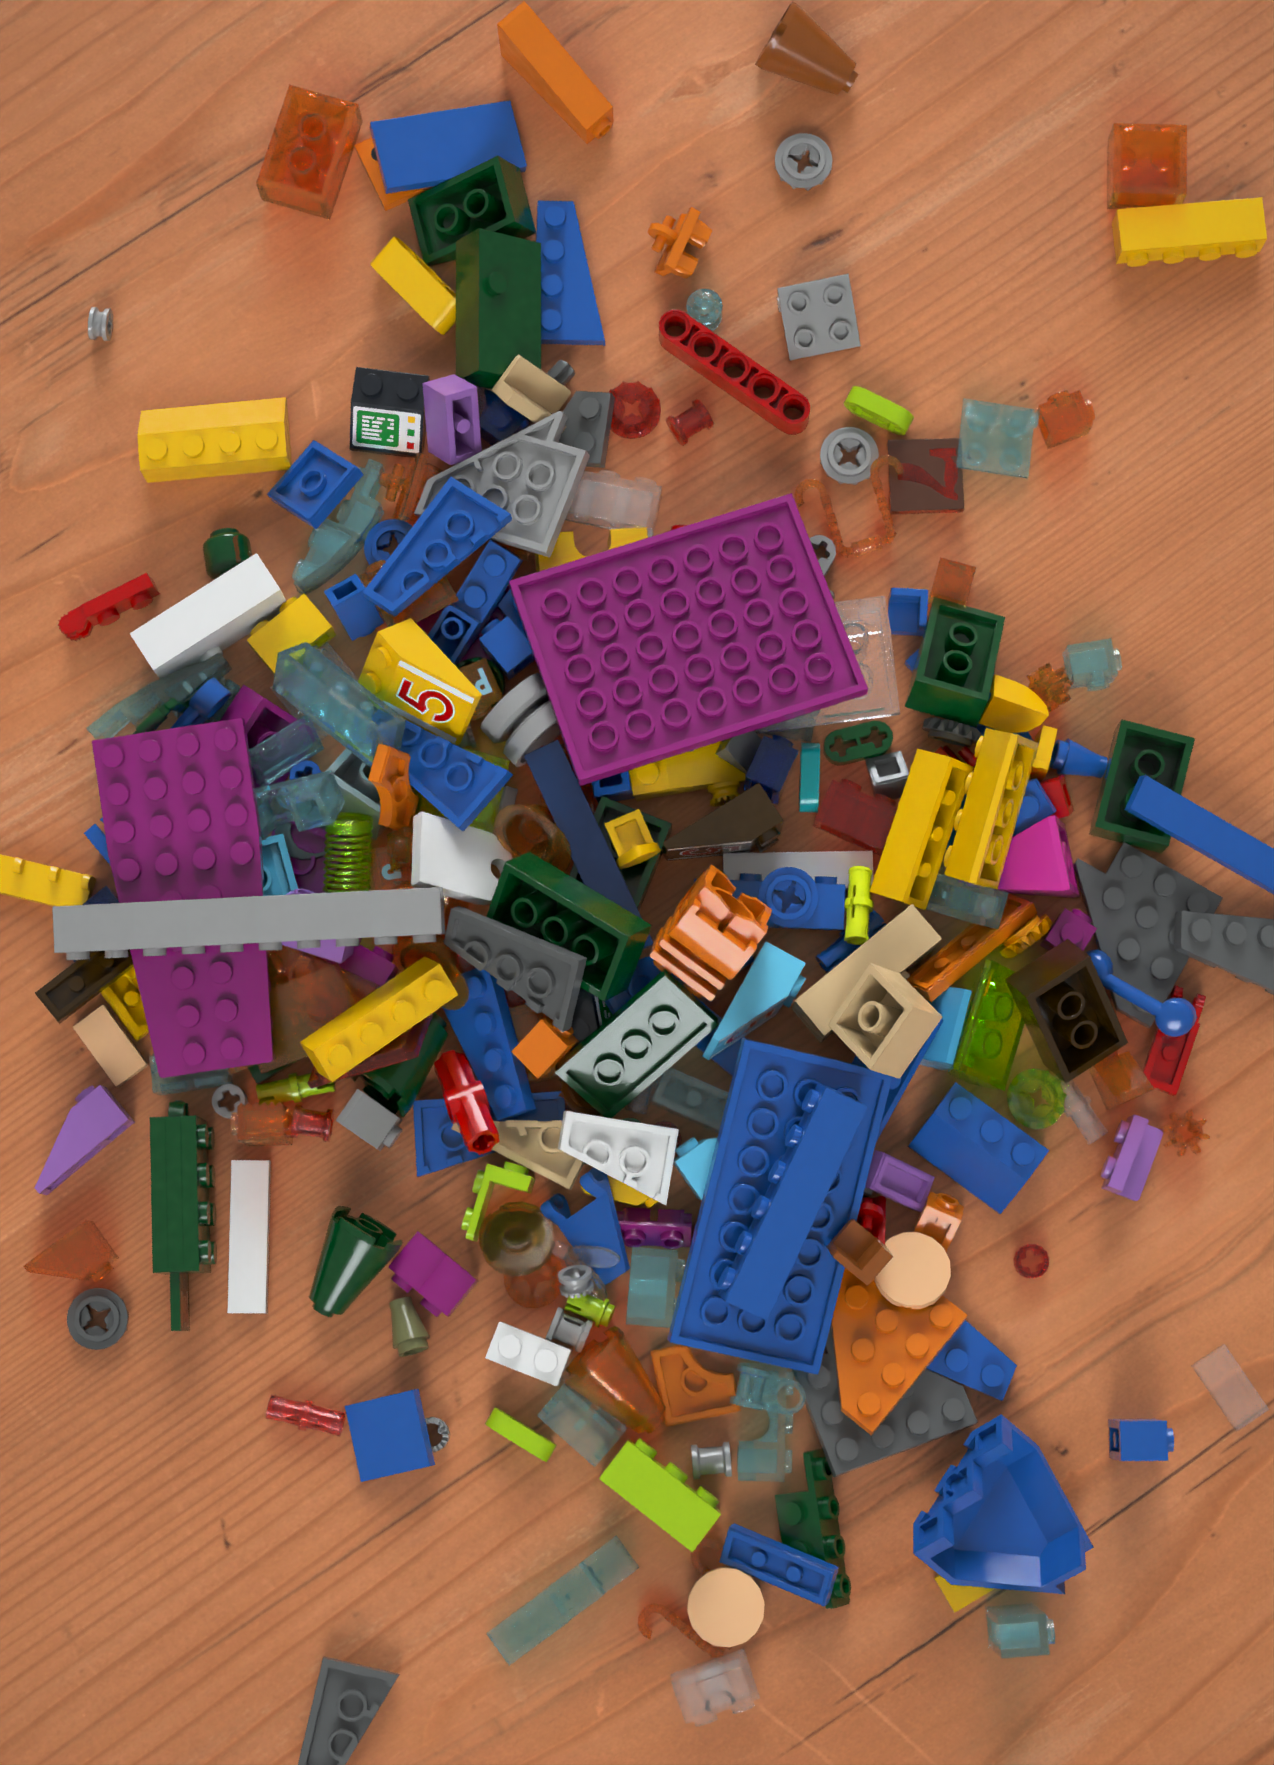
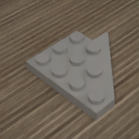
M558 411L428 479L414 514L419 518L448 479L452 477L511 514L512 521L492 536L490 540L551 557L590 455L586 450L558 443L568 419L564 412Z

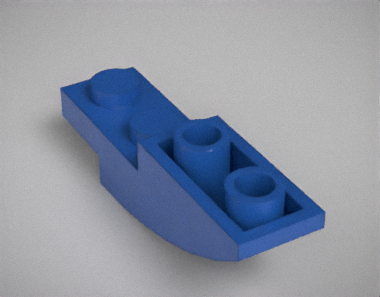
M489 540L451 603H447L428 634V637L455 666L465 656L495 612L498 604L507 593L505 589L509 585V581L512 580L523 562L521 558L493 540Z

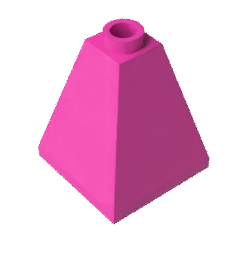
M1053 815L1013 836L998 889L973 884V887H980L985 892L1065 898L1080 897L1065 824L1057 816Z

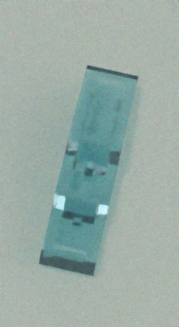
M222 655L184 667L148 684L117 703L86 729L96 740L112 738L129 722L137 727L157 707L160 708L170 698L183 702L188 701L194 696L201 684L204 685L213 677L219 681L232 668ZM171 710L177 718L181 715V713Z
M616 1535L486 1634L508 1665H511L601 1598L607 1591L635 1572L639 1566Z

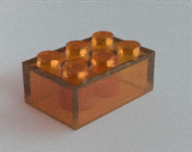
M289 84L256 182L261 199L330 220L363 123L359 104Z

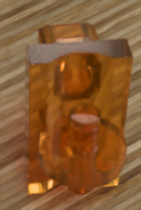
M418 452L416 458L409 459L404 478L402 476L405 467L400 464H394L392 474L383 473L380 475L378 483L387 488L385 500L395 502L397 493L400 492L392 519L405 522L407 520L416 522L419 519L414 512L420 500L417 497L420 486L425 487L428 479L443 472L438 467L427 463L429 456Z

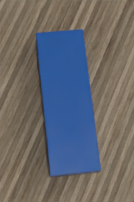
M735 1523L729 1526L719 1561L722 1564L737 1568L748 1575L824 1607L830 1601L839 1567Z

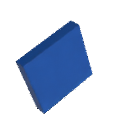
M313 440L267 495L274 503L314 529H317L364 474L357 466Z
M419 1389L345 1406L361 1482L435 1465Z

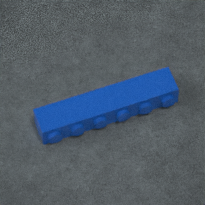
M819 1082L815 1090L810 1089L801 1107L804 1111L799 1124H794L786 1136V1152L782 1160H776L768 1176V1181L771 1182L765 1196L760 1195L753 1206L751 1216L754 1217L748 1232L743 1231L736 1242L734 1251L737 1253V1256L732 1266H727L720 1276L718 1288H720L719 1295L725 1302L764 1320H768L868 1106Z

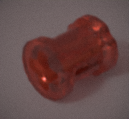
M698 399L692 402V407L676 417L671 415L666 418V423L671 433L682 446L688 443V438L704 428L709 430L714 425L709 412Z
M296 1104L292 1118L291 1138H298L299 1135L319 1137L324 1142H330L334 1123V1109H327L326 1112L303 1109L302 1104Z

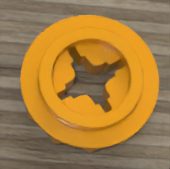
M1037 914L1034 915L1002 942L1003 945L998 951L1004 958H1014L1017 954H1021L1048 932L1052 925L1051 919L1047 914L1040 917Z

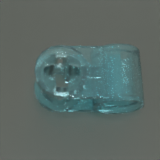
M738 1364L737 1371L740 1372L735 1396L730 1397L729 1403L786 1415L797 1413L803 1408L806 1401V1392L799 1381L772 1374L770 1371ZM751 1378H753L754 1382L751 1391V1396H748L747 1393L750 1385ZM786 1385L794 1386L800 1394L798 1404L791 1408L782 1406L777 1398L779 1389Z

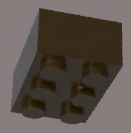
M1070 940L1063 941L1005 979L1043 1064L1063 1082L1068 1083L1128 1044L1091 957Z

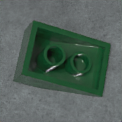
M500 156L485 161L408 199L422 258L428 266L456 260V241L478 228L522 239L536 233L520 168Z
M934 597L912 673L905 707L977 728L988 702L1005 617Z

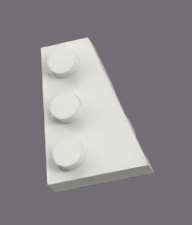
M564 1111L558 1149L666 1205L679 1129Z

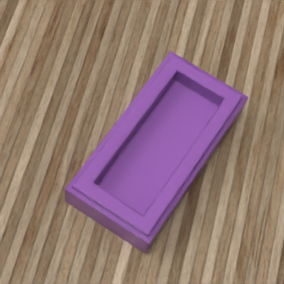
M875 1150L865 1188L912 1210L922 1212L935 1177L884 1152Z

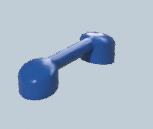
M1098 949L1085 952L1091 957L1103 987L1154 1015L1158 1029L1165 1035L1171 1037L1182 1036L1195 1025L1197 1019L1196 1010L1186 999L1171 998L1161 1003L1112 975L1113 963L1105 952Z

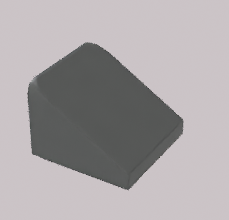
M751 731L723 740L715 754L746 774L764 742L755 731Z
M897 751L865 759L876 802L881 803L901 798L909 775L902 752Z

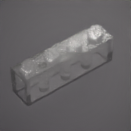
M600 470L599 474L584 471L565 521L605 529L647 527L648 537L654 536L662 499V486H658L655 481L644 477H636L634 481L620 478V474L609 470Z

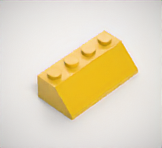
M286 397L141 411L137 434L139 466L147 483L288 470L292 466Z
M986 728L984 736L979 737L975 747L977 761L974 772L969 773L965 782L964 792L967 794L963 809L957 812L954 821V830L957 831L954 843L947 848L944 856V867H946L944 875L972 884L998 889L1039 743L1017 734Z

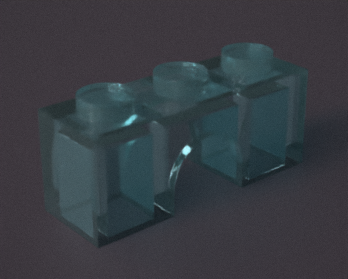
M332 770L255 788L262 840H266L270 832L275 828L291 821L295 822L299 832L331 825L346 803Z
M739 1362V1402H755L760 1404L768 1414L769 1423L767 1430L761 1437L754 1440H738V1481L785 1482V1473H792V1450H785V1434L793 1433V1411L786 1410V1395H793L794 1372L787 1371L785 1367L767 1363Z

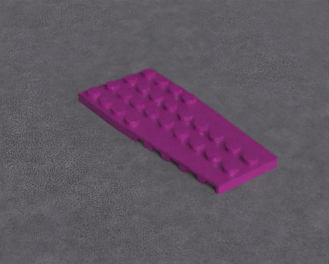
M244 718L92 740L106 844L119 903L264 896L261 828ZM258 943L243 944L244 951L222 953H220V945L205 946V953L182 954L181 947H167V955L143 956V949H130L156 1065L161 1078L268 1063L275 1060L272 1041L273 1016H271L270 1009L271 984L268 976V950L259 951Z

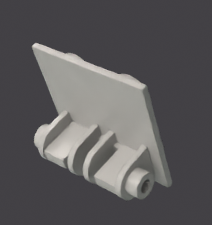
M849 274L777 288V305L782 315L790 361L861 346Z

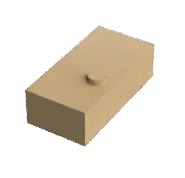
M911 904L794 1001L792 1010L816 1039L822 1043L834 1033L828 1026L829 1022L870 963L898 972L905 979H908L910 975L907 972L931 953L942 938L916 907Z

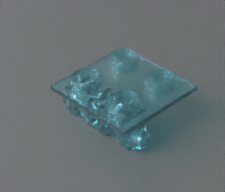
M964 398L956 468L1028 479L1033 428L1037 427L1039 414L1035 413V409Z

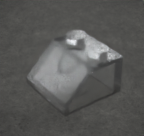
M745 1649L671 1673V1684L685 1723L694 1721L696 1727L716 1721L718 1719L716 1713L731 1709L733 1714L747 1711L755 1707L754 1700L760 1699Z

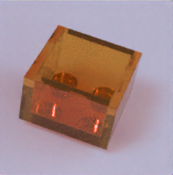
M1114 123L1107 146V209L1183 204L1187 195V125Z

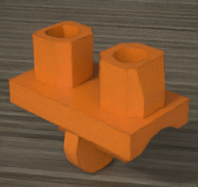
M693 207L689 208L687 214L682 213L679 216L674 229L672 227L676 220L671 216H666L662 224L651 223L648 234L655 239L651 247L652 250L661 253L666 244L654 272L663 277L671 272L685 279L693 274L698 259L683 250L687 242L699 249L703 248L712 233V229L698 219L700 211Z

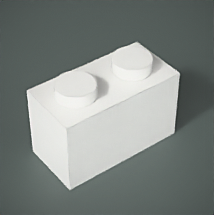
M499 1322L485 1358L554 1386H559L572 1349Z

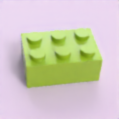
M638 1438L634 1443L628 1439L600 1475L599 1479L693 1552L721 1515L720 1510L716 1507L719 1503L718 1499L701 1485L695 1491L686 1484L685 1481L688 1479V1475L672 1462H669L666 1467L654 1458L657 1451L644 1440Z

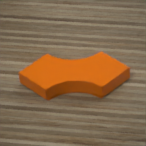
M378 743L368 778L375 785L380 798L378 825L409 834L420 799L413 793L409 783L408 771L411 756L391 746Z

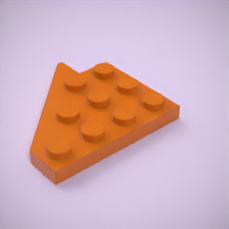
M845 1268L831 1322L841 1412L872 1436L965 1322L968 1315L943 1295L934 1304L922 1309L896 1306L880 1293L874 1280L867 1286Z

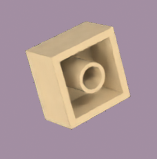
M870 963L828 1026L870 1070L900 1079L943 1016L900 973Z

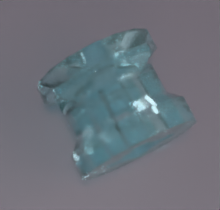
M699 289L693 292L687 300L686 314L711 331L717 329L722 319L723 305L721 298L716 292L709 289Z

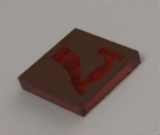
M961 438L887 441L890 515L959 513L964 511Z

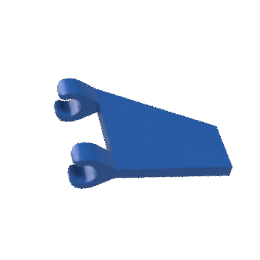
M592 1168L581 1176L580 1184L588 1193L596 1197L594 1201L571 1216L567 1200L562 1194L557 1193L542 1203L540 1210L547 1219L558 1225L584 1264L591 1268L593 1277L602 1288L628 1271L630 1266L607 1174Z

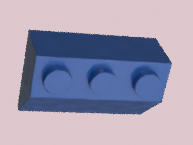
M956 1082L950 1087L907 1146L999 1214L1003 1212L1049 1152L1046 1147Z

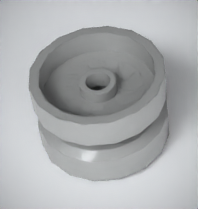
M539 673L529 676L507 693L488 713L480 727L495 744L506 741L503 753L516 767L527 764L524 755L553 742L561 734Z

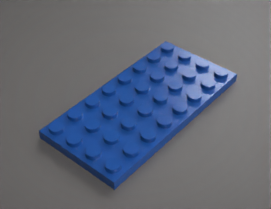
M742 1038L669 1330L668 1341L670 1343L819 1374L845 1269L841 1263L833 1258L826 1246L850 1219L857 1221L892 1076L872 1071L868 1067ZM819 1082L863 1103L868 1108L768 1320H764L725 1302L719 1295L720 1288H718V1282L723 1270L727 1266L731 1267L737 1256L734 1250L740 1234L743 1231L748 1232L754 1217L751 1216L756 1200L760 1195L765 1196L771 1182L768 1181V1176L776 1160L781 1161L786 1152L785 1139L790 1128L794 1124L798 1125L804 1111L801 1107L806 1094L810 1089L815 1090Z

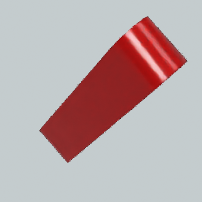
M670 310L661 316L659 321V341L666 351L780 431L788 435H796L806 429L809 422L810 404L803 394L685 312ZM671 326H679L684 330V333L680 336L672 337L666 333V330ZM707 346L714 353L709 357H700L695 353V350L699 347ZM730 367H738L743 371V375L738 378H731L725 374V370ZM766 387L772 391L773 395L770 398L761 399L754 394V391L758 388ZM789 408H796L802 412L803 416L799 419L791 420L784 415V411Z

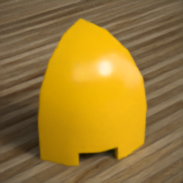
M994 674L990 689L991 698L983 711L979 724L1003 732H1027L1040 726L1049 716L1045 703L1031 689L1016 681Z

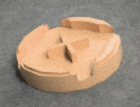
M903 1232L889 1238L885 1242L893 1258L874 1278L880 1293L890 1303L899 1307L922 1309L934 1304L945 1293L951 1277L950 1260L944 1248L932 1237L919 1232Z
M720 1567L707 1571L695 1582L688 1595L687 1612L692 1628L701 1639L714 1646L733 1647L745 1643L757 1633L764 1619L765 1602L760 1587L751 1576L737 1568Z

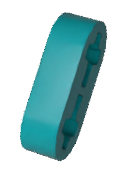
M801 742L799 812L818 813L820 743Z

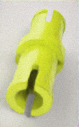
M854 866L848 870L849 884L848 896L845 899L847 917L844 941L852 945H863L869 940V914L873 911L874 902L870 899L871 892H869L873 870L865 866Z

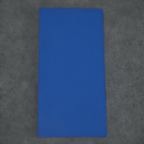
M510 100L370 122L369 128L386 194L437 186L496 156H500L519 167L520 172H525L527 168Z

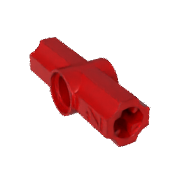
M455 1050L441 1053L440 1058L434 1062V1069L443 1089V1098L449 1118L453 1124L457 1123L468 1152L473 1151L478 1155L492 1151V1148L500 1140L499 1133L490 1115L489 1103L483 1084L480 1080H475L464 1053H458Z

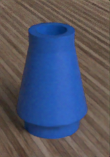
M1068 738L1065 741L1057 740L1055 742L1049 768L1055 769L1057 774L1093 776L1101 779L1105 773L1108 759Z

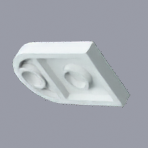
M425 812L415 815L413 817L411 886L416 888L443 887L444 896L477 905L491 904L499 881L491 871V864H494L501 873L505 862L513 859L503 841L491 832L468 826L463 832L449 819Z

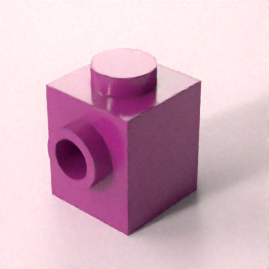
M1065 908L1057 917L1040 946L1049 951L1068 939L1084 951L1097 928L1091 925L1092 919L1078 909L1069 911Z

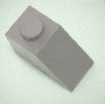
M359 1089L356 1090L335 1120L379 1151L384 1146L391 1148L402 1132V1129L398 1127L402 1120Z

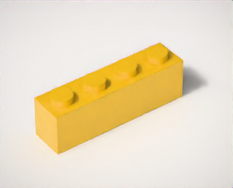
M1262 197L1117 209L1112 221L1116 264L1127 263L1130 267L1143 266L1149 261L1163 260L1166 264L1182 262L1185 258L1199 257L1202 261L1218 259L1221 255L1235 254L1238 258H1246L1260 252L1267 240Z
M917 749L869 892L909 906L913 904L916 908L926 910L954 827L955 817L960 810L965 795V782L969 773L973 771V766L949 756Z
M424 956L300 1041V1044L318 1073L333 1082L458 996V993L440 963Z

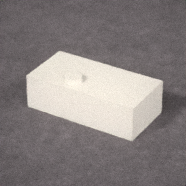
M256 553L137 628L130 635L163 684L168 686L202 663L209 665L217 661L223 655L222 651L250 634L251 630L263 620L270 621L280 613L279 608L286 602V599Z

